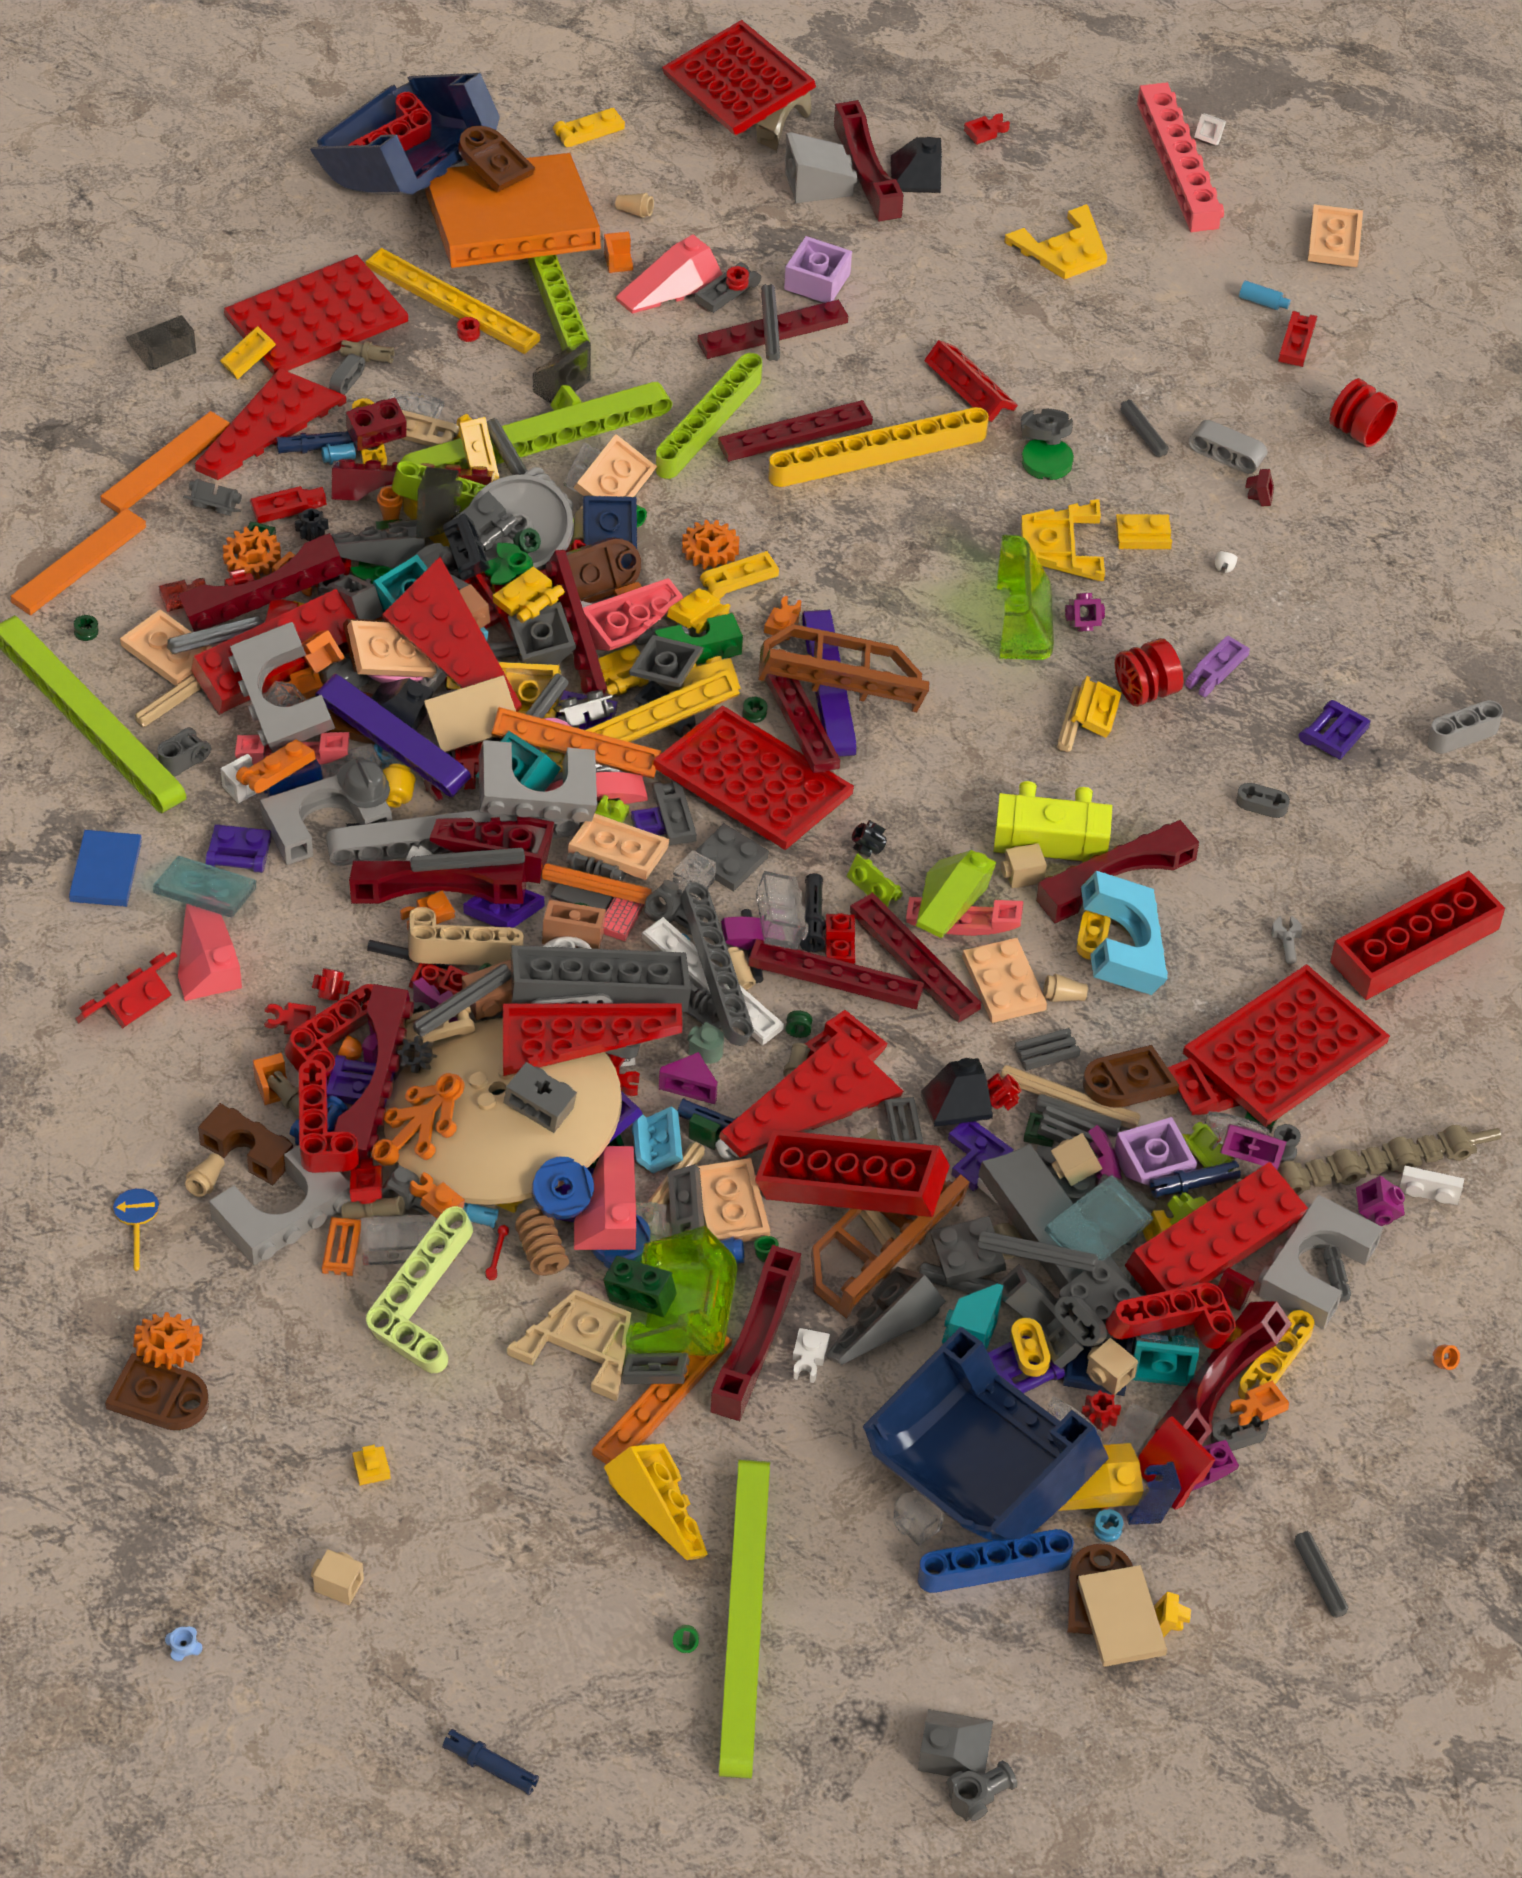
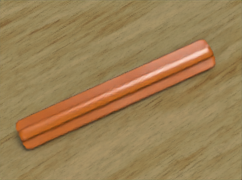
M546 863L542 870V878L544 880L645 904L646 898L652 893V890L647 887Z

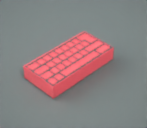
M614 897L605 914L604 935L625 942L645 904Z

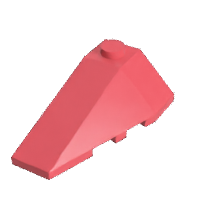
M692 234L665 252L616 296V301L632 314L660 307L664 301L675 299L676 302L684 300V296L695 294L721 276L722 272L710 247Z
M667 578L583 607L595 650L610 651L632 643L667 614L669 607L683 599L682 594L672 581Z
M215 898L186 904L178 969V980L185 1001L242 988L240 965Z
M607 1146L601 1153L592 1174L594 1192L590 1203L574 1220V1250H636L634 1146Z

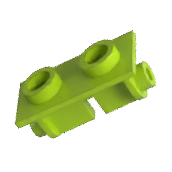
M856 854L846 876L865 894L869 895L873 892L887 907L891 900L898 901L903 896L901 887L894 884L889 878H885L884 874L872 864L870 859L866 860L859 854Z
M1198 1122L1192 1127L1194 1131L1192 1134H1182L1192 1155L1198 1158L1203 1168L1235 1160L1232 1156L1220 1153L1222 1144L1219 1143L1215 1149L1212 1148L1219 1139L1207 1124Z

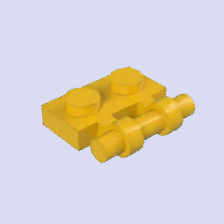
M533 566L493 594V603L511 617L516 614L517 619L524 623L529 618L534 619L540 614V610L547 605L552 606L558 601V597L564 594V589L561 585H556L552 588V580Z
M634 644L598 658L607 686L606 693L619 696L626 693L627 689L636 685L641 687L648 684L649 680L631 676L629 673L641 654Z

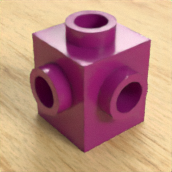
M1076 593L1075 599H1069V605H1065V619L1070 621V626L1077 627L1079 632L1094 631L1093 626H1102V619L1105 618L1104 603H1101V598H1093L1092 593ZM1084 606L1087 609V614L1081 617L1080 607Z
M1378 1176L1356 1187L1358 1210L1366 1219L1384 1226L1405 1215L1403 1204L1405 1197L1402 1190L1382 1176Z

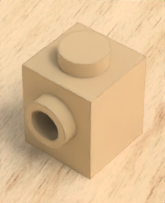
M1039 844L1006 849L1005 861L1001 862V871L1003 877L1008 878L1011 888L1039 884L1045 878L1047 864Z
M1083 1133L1072 1139L1062 1141L1056 1148L1051 1150L1056 1159L1055 1162L1051 1163L1058 1177L1060 1179L1066 1177L1071 1186L1103 1169Z
M1109 1338L1104 1344L1094 1346L1089 1352L1086 1373L1089 1374L1094 1383L1102 1385L1110 1393L1116 1395L1135 1378L1138 1360L1113 1339Z
M327 1549L322 1560L317 1559L311 1571L314 1592L350 1605L364 1580L363 1563L354 1560L347 1553H336Z

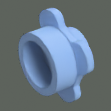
M190 1626L179 1627L166 1635L165 1643L170 1646L172 1650L171 1658L174 1661L179 1662L186 1656H196L202 1652V1644L196 1639L197 1631L195 1628ZM181 1643H187L185 1646H181Z

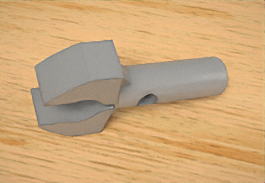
M1279 916L1272 926V938L1282 939L1286 963L1294 964L1297 961L1294 938H1301L1302 926L1296 918L1291 916L1289 921L1290 929L1287 931L1282 926V919Z

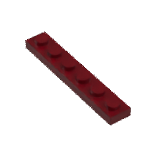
M839 299L777 315L779 341L847 324L848 314ZM763 319L698 335L697 343L706 359L765 345Z
M860 400L718 437V445L726 460L730 462L869 426L873 423V416L864 401Z
M555 550L546 564V574L552 580L553 588L556 585H561L564 589V594L558 597L557 603L561 602L576 645V649L572 652L574 667L578 670L581 679V690L585 695L595 690H602L604 693L607 690V686L566 551Z
M767 674L765 681L812 772L817 773L840 769L841 760L799 680Z
M873 892L850 905V913L855 915V919L915 980L924 982L923 988L958 1023L981 1010L982 1002Z
M756 939L748 966L915 1010L918 1008L924 987V982L760 939Z

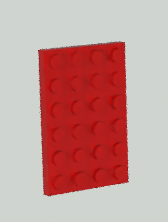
M743 20L738 21L662 67L666 77L735 136L816 88L815 81L811 76Z
M358 255L224 308V316L243 339L258 326L276 344L260 359L273 375L279 368L289 371L338 351L341 347H345L341 345L343 340L359 342L409 321L408 313Z
M723 705L656 757L653 762L657 771L784 850L788 849L849 798L854 790V785L831 771L813 773L802 753Z
M1306 964L1186 1044L1183 1054L1188 1059L1192 1058L1197 1062L1199 1068L1263 1126L1267 1127L1387 1044L1390 1035Z

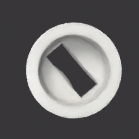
M1218 551L1215 558V566L1218 571L1224 567L1226 568L1225 573L1231 572L1236 566L1238 557L1228 552Z
M721 1139L716 1142L717 1151L724 1160H733L732 1155L739 1157Z

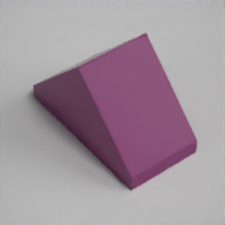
M699 1052L660 1068L659 1090L716 1104L718 1082Z
M1229 1124L1220 1153L1261 1166L1271 1162L1278 1170L1287 1142L1251 1128Z

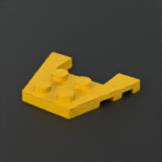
M1087 204L1068 211L1067 219L1076 229L1040 243L1025 228L1005 234L1004 242L1008 246H1017L1021 249L1023 255L1027 257L1033 256L1040 260L1041 266L1064 280L1104 265L1107 262L1106 251Z
M1100 499L1090 500L1088 505L1079 506L1078 503L1068 505V509L1056 512L1054 509H1048L1022 515L1023 561L1097 581H1104V557L1076 556L1074 523L1100 524Z

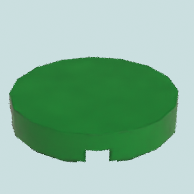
M1034 439L1024 446L1022 452L1023 468L1028 474L1038 479L1050 477V480H1057L1065 477L1071 471L1074 462L1072 449L1063 441L1056 445H1050L1045 440Z

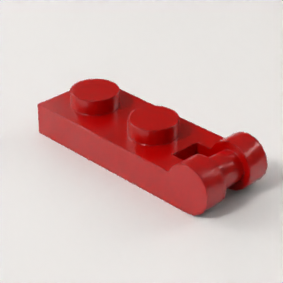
M1292 311L1278 362L1303 367L1318 316L1310 314L1308 317L1300 315V312Z

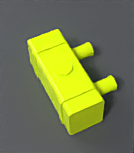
M1024 781L1019 784V795L999 794L993 852L1006 853V849L1016 846L1039 844L1045 858L1082 861V863L1095 855L1108 852L1113 805L1092 802L1093 791L1090 788H1077L1075 790V801L1035 797L1037 785L1031 781Z

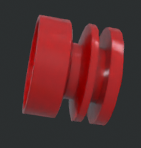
M1357 378L1346 385L1335 400L1330 412L1329 421L1331 425L1338 429L1340 428L1342 432L1346 434L1351 433V437L1364 446L1371 447L1379 442L1389 430L1397 414L1398 404L1396 400L1383 392L1376 393L1375 387Z
M1158 638L1144 643L1141 648L1133 647L1129 651L1124 650L1116 655L1114 664L1117 681L1123 695L1133 706L1139 707L1146 702H1153L1157 699V696L1164 698L1182 690L1184 683L1182 666L1176 651L1166 639Z

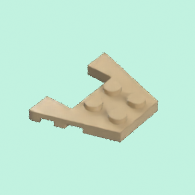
M575 1290L549 1311L548 1316L538 1325H532L526 1330V1335L516 1342L514 1340L507 1348V1355L533 1365L547 1341L603 1364L591 1383V1391L617 1401L629 1337L631 1312Z

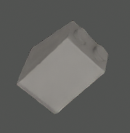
M792 132L786 134L785 174L795 203L853 196L854 186H857L856 171L851 169V157L846 155L843 145Z

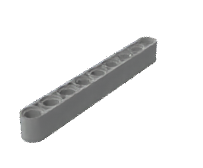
M480 810L335 828L326 835L329 859L334 865L345 866L352 865L353 861H384L407 858L413 845L418 848L423 846L433 854L452 852L430 842V835L436 819L472 818L475 822H490V817H500V821H517L519 816L506 814L492 815L490 813H482ZM532 817L555 822L552 839L572 836L580 829V823L574 820H550L542 817Z

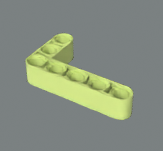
M458 1206L449 1207L442 1212L366 1315L367 1325L379 1341L429 1373L443 1371L448 1364V1354L437 1338L409 1321V1319L473 1233V1225L467 1213ZM463 1221L459 1228H450L454 1222ZM436 1246H445L441 1252L432 1253ZM426 1270L422 1277L414 1278L417 1271ZM402 1294L408 1295L405 1301L401 1303L395 1302L398 1296ZM389 1319L386 1326L377 1328V1324L381 1320ZM414 1335L409 1343H401L405 1336ZM438 1351L435 1358L431 1360L425 1359L429 1352Z

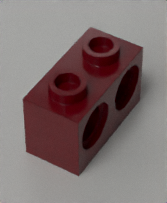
M395 397L379 400L374 404L364 407H356L346 412V429L357 452L407 436V421Z

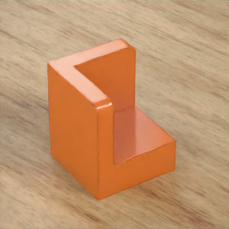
M629 231L604 234V255L609 273L633 270Z
M328 630L319 631L302 642L306 656L303 657L313 673H318L333 662H338L345 658Z
M282 1053L253 1060L254 1078L264 1105L282 1101L267 1083V1079L271 1075L275 1079L277 1078L274 1075L276 1071H280L287 1079Z

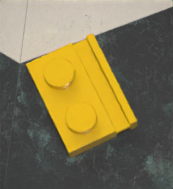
M1116 514L1115 524L1117 541L1119 543L1118 549H1171L1172 539L1169 514Z
M698 588L669 607L667 617L688 629L694 627L696 633L700 634L706 630L707 618L729 614L731 605L728 603L725 605L721 604L719 598L711 595L706 590Z
M1086 676L1082 681L1071 721H1078L1082 723V727L1106 738L1111 732L1122 693L1099 681L1096 683L1092 682L1090 677Z

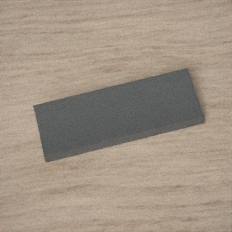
M511 945L512 1004H531L532 1001L538 998L604 993L612 999L613 1004L682 1003V1012H688L691 986L686 952ZM598 1000L597 1004H603V1000Z
M1031 1144L1011 1153L981 1162L978 1176L1023 1239L1098 1255V1260L1104 1261L1130 1286L1132 1285ZM1039 1261L1059 1290L1084 1271Z

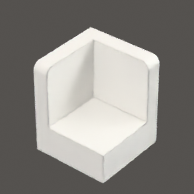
M249 754L220 768L222 787L238 804L257 794L249 788V785H243L236 780V774L241 767L249 768L253 766L252 757Z

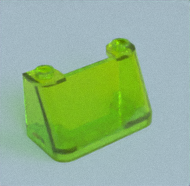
M1002 535L997 572V589L1002 590V587L1008 589L1011 595L1004 603L999 659H1047L1052 655L1054 647L1051 581L1025 538L1017 535Z
M705 1225L645 1243L641 1263L672 1272L677 1295L664 1318L648 1313L646 1325L641 1322L631 1324L626 1334L625 1343L638 1354L687 1353L689 1356H712L721 1353L724 1348L737 1275V1264L731 1251Z

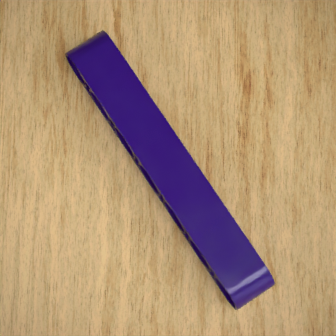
M830 609L802 612V626L835 633ZM805 640L807 654L814 657L815 641ZM823 643L822 659L835 660L841 663L838 646ZM820 685L818 691L815 692L820 721L839 757L856 756V735L847 690Z
M334 673L315 693V696L322 695L329 710L447 796L452 798L471 778L470 772L461 763L338 674Z

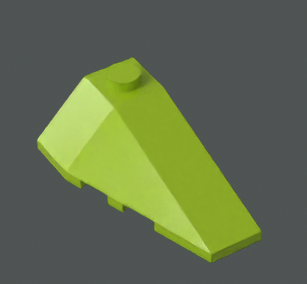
M973 850L938 860L927 872L916 926L942 938L987 890L996 862L989 859L985 854Z

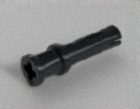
M812 873L807 875L805 879V915L800 921V927L803 930L800 946L807 952H818L825 947L823 931L826 928V920L822 916L823 877L820 874Z

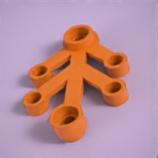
M446 1073L438 1078L435 1085L410 1087L406 1091L405 1098L414 1107L390 1108L385 1113L384 1120L392 1128L400 1127L406 1120L411 1121L392 1141L389 1139L379 1140L372 1148V1157L383 1166L395 1164L399 1159L398 1151L420 1129L419 1139L414 1150L423 1160L430 1159L436 1151L435 1146L431 1143L435 1112L440 1107L441 1116L436 1124V1131L444 1138H449L456 1132L457 1125L452 1121L455 1100L464 1091L465 1084L463 1079L457 1074ZM426 1098H432L428 1104L421 1105Z

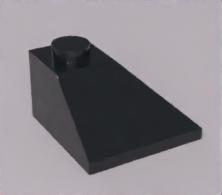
M916 137L890 155L891 178L897 180L902 192L941 193V138Z
M406 678L394 682L381 683L371 699L416 731L428 714L424 701L432 698L434 690L415 680Z
M963 1058L959 1061L949 1062L921 1090V1097L934 1127L993 1119L986 1074L979 1058Z

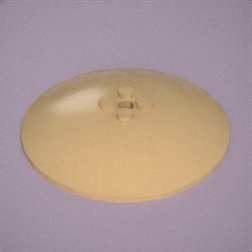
M503 1018L474 1023L475 1031L471 1034H458L434 1041L431 1049L433 1054L437 1055V1058H432V1061L429 1063L431 1069H424L420 1066L419 1073L411 1072V1066L404 1067L393 1083L391 1098L386 1100V1112L393 1107L398 1109L414 1107L405 1098L406 1091L410 1087L435 1085L438 1078L446 1073L457 1074L463 1079L465 1084L464 1091L455 1100L452 1121L457 1125L454 1135L444 1138L436 1131V1124L441 1116L440 1107L435 1112L431 1143L436 1148L435 1154L430 1159L423 1160L415 1153L414 1148L419 1139V1129L398 1151L399 1159L396 1164L414 1172L419 1178V1183H421V1174L425 1172L433 1178V1184L438 1186L444 1182L465 1199V1203L484 1205L506 1204L533 1198L532 1183L536 1172L546 1161L552 1158L569 1157L581 1166L584 1165L588 1168L601 1155L613 1137L622 1108L619 1078L612 1061L605 1052L540 1067L547 1075L559 1082L567 1083L577 1092L574 1109L555 1133L504 1104L505 1091L499 1095H493L492 1092L497 1089L506 1090V1086L517 1073L503 1076ZM426 1098L421 1105L428 1104L432 1098ZM411 1120L404 1121L398 1128H392L384 1122L386 1139L392 1141ZM558 1181V1187L564 1185L563 1181Z

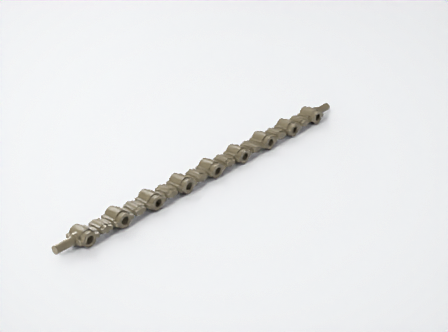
M1451 1125L1444 1131L1438 1132L1437 1140L1434 1135H1424L1417 1138V1144H1415L1412 1138L1396 1137L1387 1144H1382V1152L1379 1147H1369L1361 1150V1156H1359L1356 1150L1341 1149L1332 1156H1327L1326 1164L1323 1159H1314L1306 1162V1168H1303L1300 1162L1285 1161L1279 1164L1277 1171L1299 1196L1305 1190H1310V1182L1313 1183L1314 1187H1323L1331 1184V1178H1334L1336 1183L1351 1185L1366 1177L1367 1173L1365 1170H1368L1370 1175H1378L1386 1172L1389 1165L1392 1171L1398 1170V1172L1403 1173L1404 1166L1414 1168L1420 1166L1423 1162L1421 1158L1426 1163L1436 1162L1443 1159V1153L1446 1154L1448 1159L1453 1158L1456 1161H1461L1470 1157L1471 1154L1477 1153L1475 1145L1500 1140L1501 1132L1499 1128L1472 1133L1468 1131L1466 1126ZM1241 1175L1238 1180L1214 1184L1215 1188H1212L1211 1185L1194 1188L1192 1190L1193 1193H1190L1188 1190L1187 1194L1193 1199L1203 1196L1207 1201H1210L1244 1179L1245 1175ZM1176 1192L1159 1196L1158 1200H1155L1153 1196H1144L1136 1199V1205H1133L1131 1199L1115 1198L1106 1205H1101V1213L1097 1211V1208H1088L1080 1211V1214L1096 1236L1105 1233L1104 1227H1107L1110 1233L1116 1232L1119 1235L1131 1232L1136 1227H1140L1141 1219L1145 1224L1153 1211L1164 1210L1167 1218H1173L1174 1215L1167 1204L1173 1196L1176 1195L1179 1198L1181 1195ZM1000 1223L993 1227L997 1234L1023 1239L1014 1225ZM1003 1254L1004 1260H1009L1016 1257L1008 1254Z

